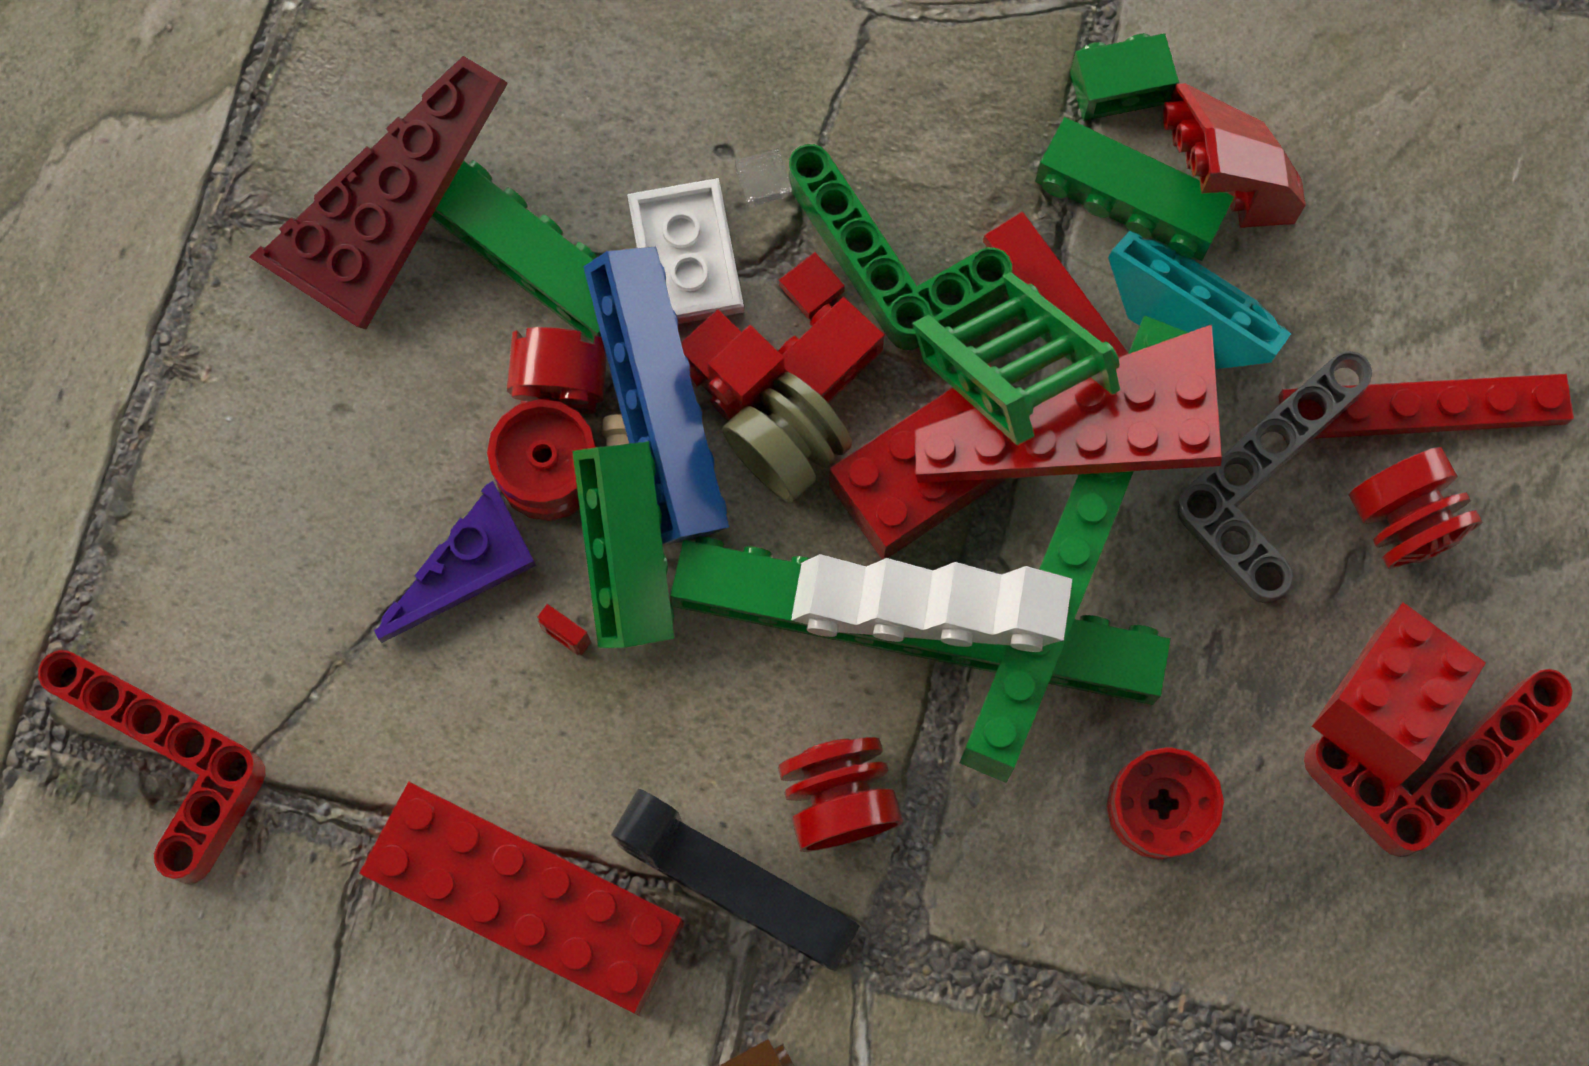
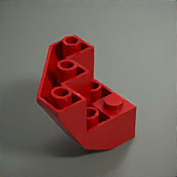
M1186 83L1176 84L1170 101L1164 102L1163 124L1165 130L1172 131L1173 146H1177L1179 153L1185 152L1187 169H1191L1193 176L1200 177L1201 193L1229 192L1230 195L1234 196L1230 208L1232 212L1238 211L1240 228L1295 224L1306 206L1302 179L1284 149L1265 123Z

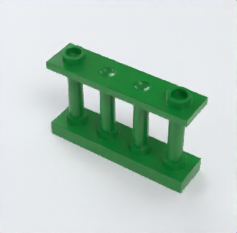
M1010 272L1003 276L1009 297L1008 301L954 329L949 326L944 328L930 315L912 324L924 362L1016 445H1019L1035 436L1029 416L1033 414V408L1089 378L1095 380L1112 395L1120 391L1116 369L1120 367V362L1114 348L1108 342L1102 343L1041 296L1033 284L1027 285ZM1015 318L1024 323L976 349L973 346H965V344ZM1039 337L1047 342L1046 345L1000 369L996 366L990 367L987 365ZM1064 357L1073 363L1024 390L1021 387L1014 388L1012 384Z

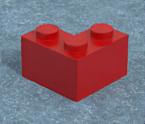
M719 309L681 342L684 355L690 365L692 386L697 388L701 384L713 396L710 402L714 408L729 421L745 406H751L761 412L764 408L761 404L759 393L766 388L775 390L773 381L782 372H785L784 357L753 326L749 325L741 332Z

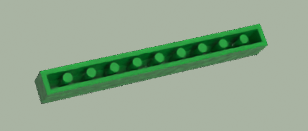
M1144 315L1128 354L1188 332ZM1134 471L1078 474L1039 570L1072 579L1064 640L1045 645L1040 652L1022 651L1011 647V645L1007 646L960 759V764L1007 783L1026 741Z
M696 537L695 542L683 540L670 594L672 606L675 608L993 673L997 672L1008 646L972 642L971 646L961 647L943 643L941 640L904 637L903 641L895 642L882 640L868 634L837 632V636L833 637L816 635L807 631V624L791 620L801 563L811 558L793 556L791 561L772 558L770 551L753 546L744 547L743 552L724 548L725 544L722 541L709 537ZM1082 615L1080 620L1074 619L1049 684L1154 705L1162 694L1171 638L1158 636L1159 631L1157 629L1143 625H1130L1128 630L1109 626L1110 621L1108 619L1094 615Z

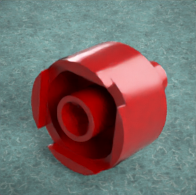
M532 327L526 329V337L524 338L518 330L513 331L507 392L512 395V398L521 400L520 403L545 399L568 404L569 407L582 414L596 413V404L602 402L604 397L607 364L602 337L594 335V344L581 341V331L571 329Z

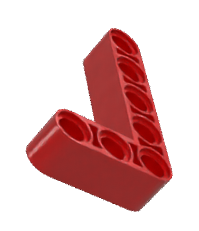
M58 650L48 654L41 661L38 669V679L44 689L199 775L158 842L154 851V864L163 876L185 884L197 883L204 879L211 871L263 784L266 772L262 759L243 745L73 652ZM76 666L77 675L75 680L70 685L61 687L62 674L68 668ZM118 689L119 699L116 705L109 710L103 711L102 700L109 691ZM154 712H160V726L156 731L145 734L144 722L146 718ZM196 735H203L204 746L202 751L194 757L187 758L185 748L188 741ZM239 758H245L247 770L243 777L237 781H229L228 769L231 763ZM212 802H218L220 805L218 819L209 826H203L201 821L203 809ZM185 846H190L193 851L191 864L186 869L177 871L174 865L177 852Z
M1544 669L1516 684L1409 792L1401 784L1394 789L1325 736L1312 743L1306 750L1304 757L1305 768L1309 775L1383 850L1398 857L1408 856L1429 846L1568 707L1573 694L1571 683L1559 671ZM1534 685L1541 686L1546 690L1550 699L1549 706H1544L1536 700L1533 692ZM1501 718L1509 720L1515 726V740L1508 739L1501 732ZM1324 746L1333 747L1340 753L1342 758L1340 769H1333L1325 763L1322 756ZM1467 751L1475 753L1482 760L1483 770L1481 775L1472 772L1468 768L1465 760ZM1362 782L1369 783L1376 789L1379 798L1375 807L1366 804L1361 799L1359 787ZM1433 785L1440 786L1447 792L1449 797L1447 809L1440 808L1432 800L1431 789ZM1399 819H1404L1413 826L1415 839L1412 844L1404 842L1397 834L1396 826Z

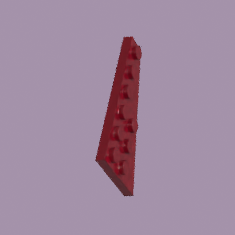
M462 56L422 94V101L404 118L398 116L386 128L388 133L372 148L366 146L314 195V202L296 219L291 217L279 228L281 233L266 247L260 246L249 258L356 327L366 330L508 82Z

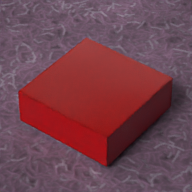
M816 252L779 279L780 288L808 319L814 316L823 306L831 303L845 292V285Z
M546 604L537 616L542 631L577 656L579 654L582 655L590 645L591 640L587 631L549 604Z

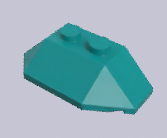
M1129 231L1108 256L1127 318L1140 326L1145 315L1188 333L1212 324L1215 369L1271 363L1291 335L1285 327L1278 325L1274 316L1257 300L1193 259L1184 258L1176 254V251L1167 245L1154 240H1145L1140 234Z

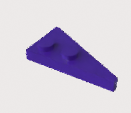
M493 481L484 486L481 490L483 495L464 519L459 518L451 528L448 539L437 546L414 575L416 580L398 603L394 601L382 616L381 624L374 630L381 643L536 566Z

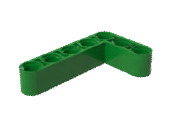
M815 144L799 146L792 152L789 158V187L792 194L888 339L896 347L902 350L919 348L915 330L904 328L898 323L897 320L901 317L912 316L919 320L930 315L944 328L947 326L954 328L1004 297L1007 290L1003 276L1012 272V263L1004 251L992 247H987L973 253L917 286L830 155L822 147ZM807 168H813L818 170L820 174L814 178H806L801 176L799 172ZM829 205H839L845 211L839 215H830L823 209ZM861 241L866 243L870 249L862 253H856L847 246L853 242ZM983 270H991L1000 279L995 282H987L982 280L978 273ZM883 278L891 280L895 287L884 291L877 289L872 283ZM944 293H952L961 302L956 305H946L938 299V296Z

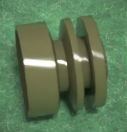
M782 372L773 381L775 390L766 388L759 393L761 404L768 416L751 406H745L722 428L728 444L745 466L775 495L786 502L793 503L816 479L815 473L807 459L822 468H830L835 463L833 453L844 455L852 447V439L846 427L823 397L797 376L789 372Z

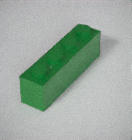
M1066 117L1063 118L1042 157L1035 182L1042 185V188L1052 196L1072 199L1084 205V208L1094 216L1112 218L1126 225L1129 231L1140 234L1143 238L1152 237L1168 245V247L1176 251V254L1184 258L1194 257L1200 261H1203L1234 199V196L1226 192L1201 193L1200 180Z
M649 441L572 451L598 648H627L674 639V609L669 600L666 577L668 562L663 553L660 530L662 515L656 499L654 483L655 462L650 452Z

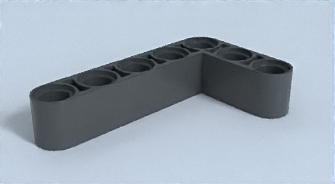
M1346 351L1334 356L1222 456L1221 466L1209 467L1181 495L1178 515L1182 524L1245 592L1257 602L1266 604L1281 599L1292 584V568L1286 559L1236 507L1361 397L1371 382L1372 368L1367 358L1358 352ZM1340 368L1353 370L1359 377V385L1352 388L1341 386L1335 379L1334 371ZM1304 400L1317 402L1323 410V417L1313 421L1303 418L1298 412V403ZM1268 432L1279 433L1286 440L1287 449L1281 453L1268 452L1262 446L1260 438ZM1232 464L1243 465L1248 469L1251 480L1245 485H1232L1224 476L1225 468ZM1195 496L1207 497L1213 503L1215 511L1207 518L1194 517L1188 510V501ZM1227 532H1239L1246 538L1248 548L1242 554H1230L1222 547L1221 537ZM1262 567L1275 569L1281 576V587L1275 591L1263 590L1256 583V571Z

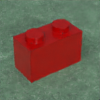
M844 296L833 307L830 304L823 306L811 319L810 326L812 327L800 338L792 336L778 350L784 357L785 372L800 378L823 397L827 403L883 351L885 334Z

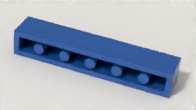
M654 246L606 251L583 267L629 443L649 441L650 452L655 462L654 483L657 504L662 515L660 525L662 546L683 542V540H693L696 537H706L729 528L726 516V503L721 496L714 470V457L706 440L702 424V411L695 398L690 378V365L683 352L678 332V319L671 306L666 286V273L663 265L660 263L657 248Z

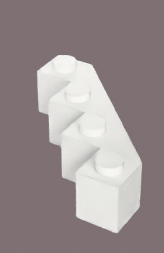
M819 554L801 563L791 620L807 624L808 632L821 636L833 637L837 636V632L868 634L882 640L895 642L903 641L904 637L941 640L943 643L961 647H968L972 645V642L1011 645V647L1022 651L1040 652L1043 646L1064 640L1072 579L1028 566L1001 575L957 562L936 570H929L885 558L866 567Z

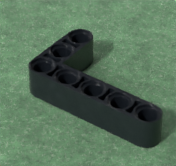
M639 788L611 833L617 845L631 856L832 971H836L860 928L859 924L842 913L684 824L676 809Z

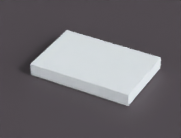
M719 178L627 194L637 248L656 246L660 263L665 269L666 286L672 309L677 315L678 324L707 319L717 309L725 316L743 313L744 305Z

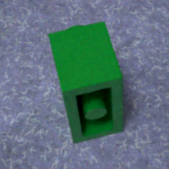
M1147 33L1136 34L1123 42L1108 45L1102 42L1088 44L1081 50L1075 51L1070 70L1083 121L1164 105V102L1170 101L1175 85L1179 84L1165 33L1153 36Z

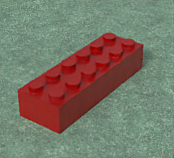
M409 781L359 874L638 1016L685 924L681 917Z

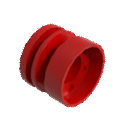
M1442 447L1432 448L1404 459L1365 480L1348 494L1364 524L1388 520L1390 525L1383 529L1373 539V542L1377 548L1399 541V545L1382 557L1389 570L1405 564L1421 563L1459 544L1468 533L1483 523L1476 510L1453 516L1454 513L1471 502L1467 492L1443 498L1441 491L1453 483L1458 476Z
M865 737L852 740L849 738L832 740L804 750L803 753L779 764L778 771L782 781L803 780L785 790L786 800H810L811 807L802 810L792 817L801 852L818 851L849 844L892 830L903 823L895 791L885 788L870 790L869 783L881 778L889 771L885 762L864 763L881 755L883 752L880 738Z
M1165 747L1146 751L1119 771L1109 787L1106 809L1110 827L1124 846L1139 856L1162 860L1192 853L1207 843L1221 823L1224 799L1220 781L1205 761L1190 751ZM1158 793H1163V800L1172 803L1173 810L1165 813L1163 819H1159L1157 810L1149 809V802L1156 799Z

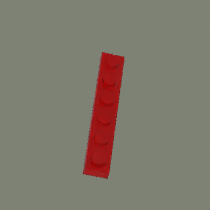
M1567 374L1369 384L1361 397L1314 439L1568 425L1574 419ZM1349 385L1343 387L1352 388L1356 387L1357 385ZM1298 388L1282 389L1278 395L1279 405ZM1304 400L1298 403V412L1303 418L1313 421L1323 417V410L1317 402Z

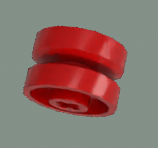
M537 399L520 403L501 416L490 433L487 457L493 478L497 482L500 492L513 509L529 518L552 521L571 516L580 509L572 451L596 448L590 426L578 411L559 401Z

